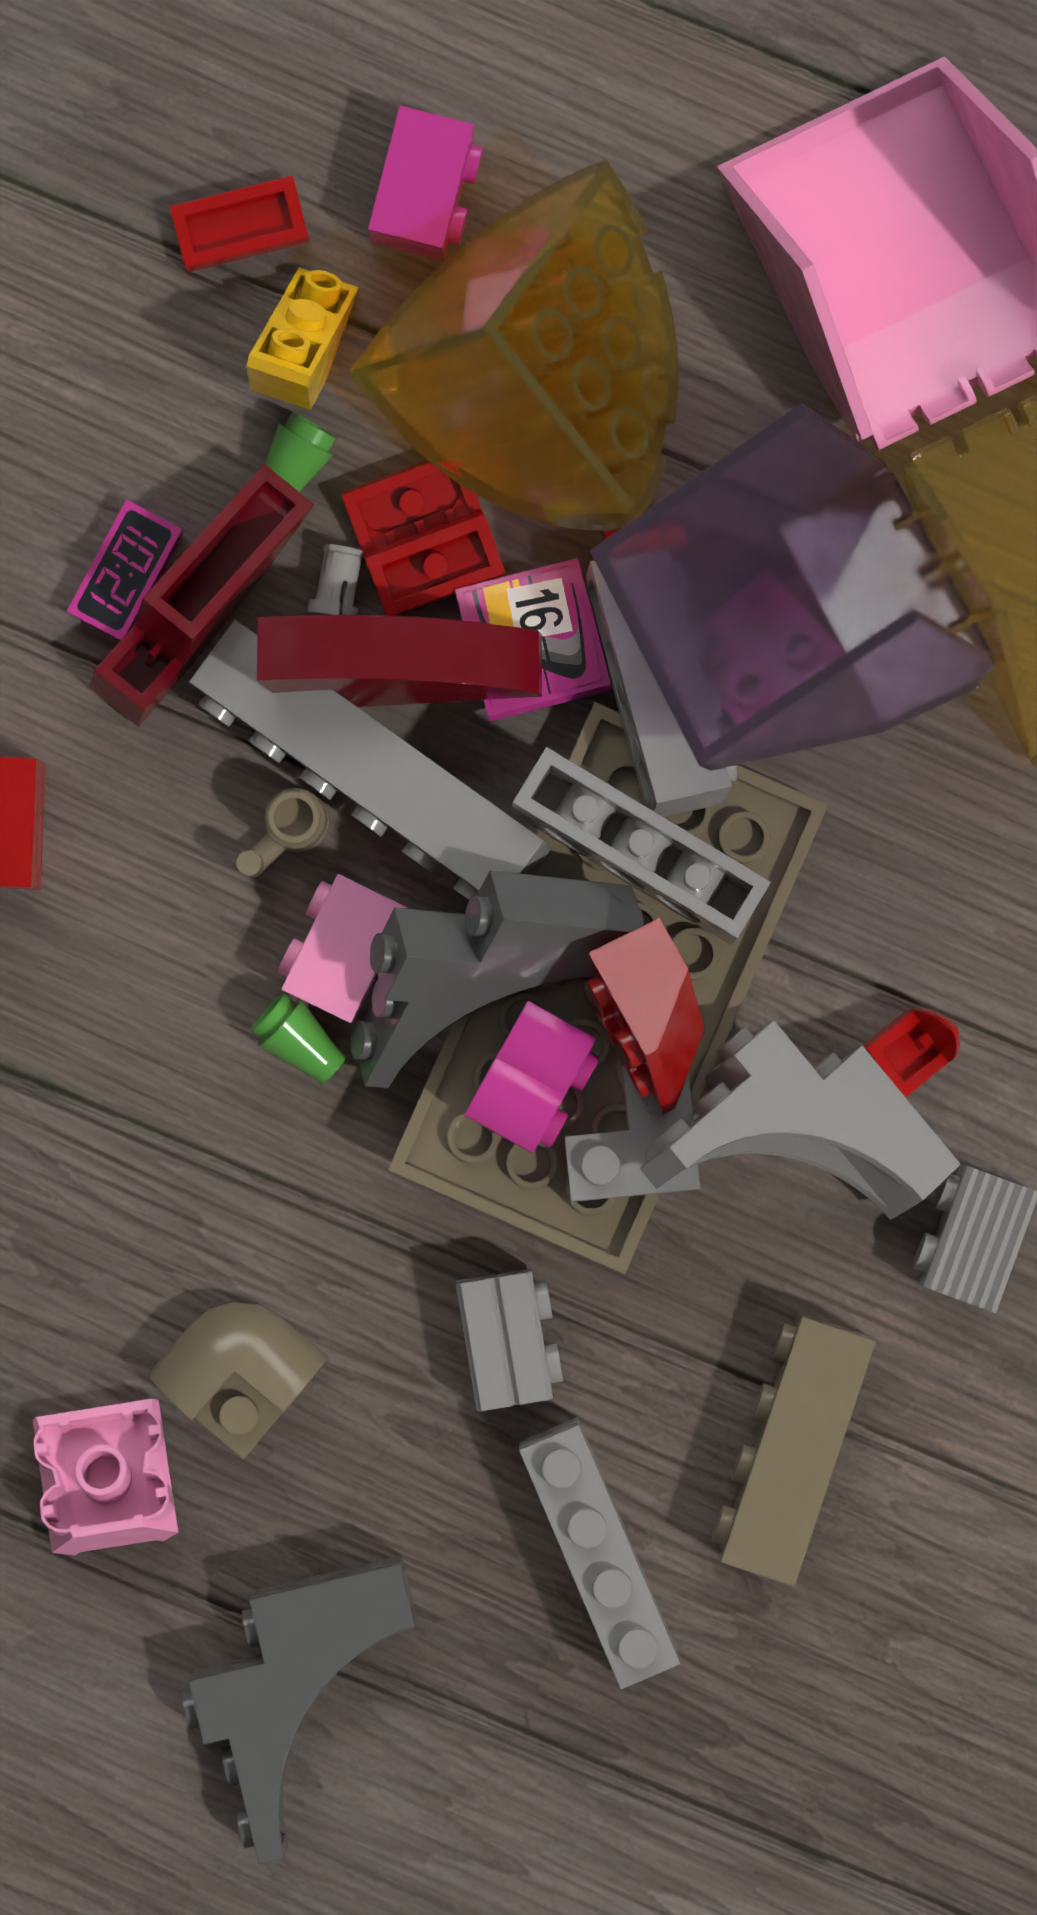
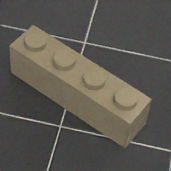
M800 1312L797 1313L794 1325L782 1324L772 1353V1359L781 1362L774 1385L762 1384L752 1413V1420L761 1423L753 1447L745 1444L742 1445L732 1473L731 1481L740 1483L733 1508L722 1505L714 1526L711 1542L720 1544L718 1556L721 1563L795 1587L876 1343L871 1336Z

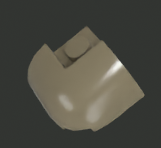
M231 1302L208 1309L192 1322L150 1371L149 1375L156 1387L191 1421L195 1418L244 1460L310 1382L329 1356L282 1316L260 1304Z

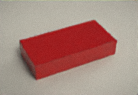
M293 175L170 206L187 273L310 242Z

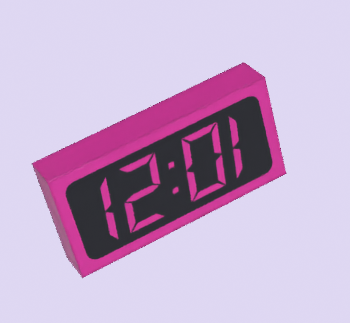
M126 499L66 612L121 641L135 625L142 598L161 577L184 533L183 529Z

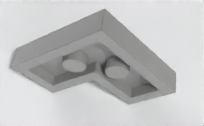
M622 1066L628 1131L564 1137L570 1202L701 1189L698 1164L682 1171L657 1189L640 1170L643 1165L659 1152L652 1144L656 1137L681 1117L688 1125L693 1122L689 1073L676 1108L663 1115L652 1093L643 1098L640 1097L625 1066Z

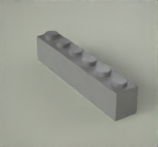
M235 619L189 681L204 694L198 705L228 727L235 718H238L252 728L255 732L248 740L251 744L278 763L288 754L306 768L299 777L301 780L329 800H331L337 790L357 804L350 815L380 837L388 827L408 841L401 852L433 874L440 864L460 879L453 889L467 900L477 896L490 870L533 875L551 850L540 837L333 689L281 693L269 691L257 681V635Z

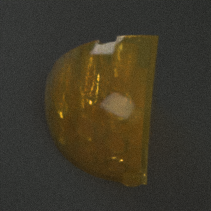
M604 160L583 168L542 189L475 235L444 261L412 292L393 313L349 370L351 376L402 437L424 458L461 486L483 499L523 517L549 525L580 530H612L637 525L654 497L667 462V457L661 454L666 425L675 423L677 414L678 352L673 312L662 270L654 273L652 271L646 250L640 239L641 235L648 233L625 186L608 161Z

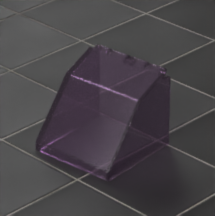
M803 403L590 550L699 766L709 771L884 732L979 688L980 679L997 667V659L976 622L958 633L951 631L950 628L967 620L971 612L948 570L942 569L927 575L924 582L922 576L936 570L942 564V560L921 521L917 519L900 530L895 529V524L906 520L914 512L893 472L884 473L888 470V467L881 457Z

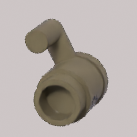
M299 788L286 789L275 795L267 805L264 817L268 832L250 850L239 854L236 860L237 869L247 877H257L285 850L301 853L310 851L320 845L328 833L330 824L328 809L322 800L313 793Z

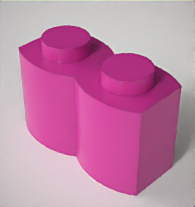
M527 1001L463 1116L529 1153H533L539 1143L550 1148L569 1115L559 1109L564 1096L570 1086L580 1091L583 1090L600 1059L599 1056L590 1052L596 1038Z

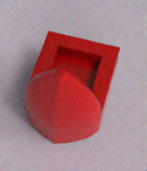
M917 1008L904 1011L862 1046L906 1098L956 1058L960 1048V1034L957 1024L945 1015L931 1009Z

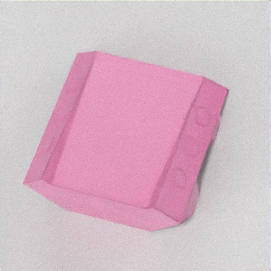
M146 1399L39 1416L33 1419L35 1458L39 1462L43 1497L40 1500L41 1519L49 1529L52 1553L77 1555L80 1552L155 1540L165 1541L178 1533L159 1400Z

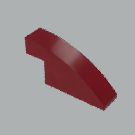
M263 464L142 598L135 625L96 667L93 672L90 688L139 727L242 604L302 524L314 504L267 465Z
M384 615L258 617L257 681L272 693L335 689L356 707L542 697V634L537 630L424 617Z

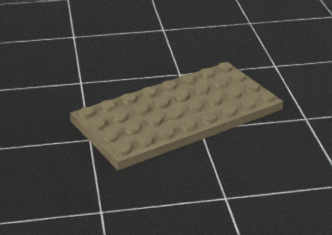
M594 702L569 761L645 806L620 713ZM737 764V780L731 782L732 787L723 804L664 817L771 882L739 937L732 945L540 829L536 833L551 850L533 875L631 885L644 925L658 918L661 919L689 969L705 1028L689 1070L692 1106L702 1098L708 1084L704 1077L715 1068L719 1059V1054L716 1050L728 1038L828 807V804ZM595 977L561 980L525 989L490 1002L453 1022L388 1171L625 1275L660 1194L570 1202L564 1137L628 1131L621 1067L625 1066L624 1063L627 1060L619 1045L612 1046L598 1019L596 1012L600 1010L587 985V981ZM527 1001L596 1038L590 1052L600 1057L583 1090L580 1091L570 1086L564 1096L559 1109L569 1115L552 1146L548 1148L539 1143L533 1153L527 1152L463 1116ZM692 1107L693 1116H694L696 1110Z

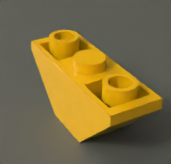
M299 267L249 354L246 368L250 390L311 410L328 378L359 287L342 282L336 275L322 270L309 271Z

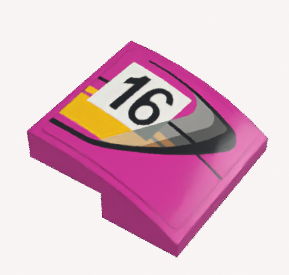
M578 558L455 589L462 621L537 630L542 634V697L483 700L489 722L612 690Z

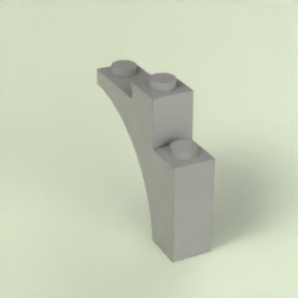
M772 1021L755 1035H752L747 1027H744L716 1050L723 1061L704 1077L713 1089L692 1106L700 1116L690 1125L681 1117L656 1137L652 1144L659 1152L643 1165L640 1170L657 1189L689 1167L713 1158L734 1154L782 1156L818 1167L844 1180L868 1197L892 1220L923 1201L961 1164L863 1046L842 1060L835 1052H832L812 1067L778 1024Z

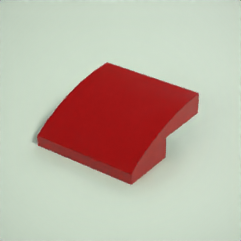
M459 448L340 492L361 550L364 551L365 561L386 616H393L455 593V589L478 584L506 574L486 516L480 506Z

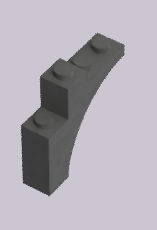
M490 870L477 896L470 898L465 914L394 907L383 931L377 933L372 940L370 965L374 972H378L379 979L374 986L372 1001L363 1019L355 1023L351 1033V1054L354 1059L359 1061L364 1085L389 1088L401 1068L428 1040L461 1017L490 1002L543 984L583 977H596L589 952L644 926L632 886Z
M402 1555L254 1590L249 1600L251 1609L242 1611V1619L250 1649L260 1647L262 1654L194 1670L189 1680L190 1689L182 1691L183 1708L190 1729L200 1727L203 1744L225 1739L230 1741V1746L222 1748L224 1770L230 1786L240 1784L245 1808L236 1811L239 1833L244 1848L255 1847L259 1865L281 1860L285 1857L288 1846L283 1816L285 1767L293 1738L307 1710L326 1684L357 1655L377 1642L402 1630L414 1628L416 1625L417 1615Z

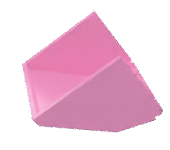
M945 56L717 166L724 188L813 370L857 443L869 437L874 447L880 450L919 431L918 425L911 417L921 412L926 422L932 425L977 403L972 389L975 385H979L988 398L1035 375L1034 369L1027 360L1035 356L1037 358V148Z

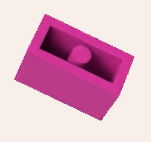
M399 106L368 227L371 243L441 261L445 259L448 243L460 245L468 214V208L458 206L463 184L466 182L475 185L484 151L483 146L474 144V124Z

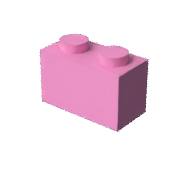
M337 874L333 885L322 881L306 912V916L315 921L305 942L303 943L294 938L279 966L277 973L287 977L282 990L349 1023H354L378 972L372 970L370 965L372 940L377 933L383 931L394 907L408 908L340 874Z

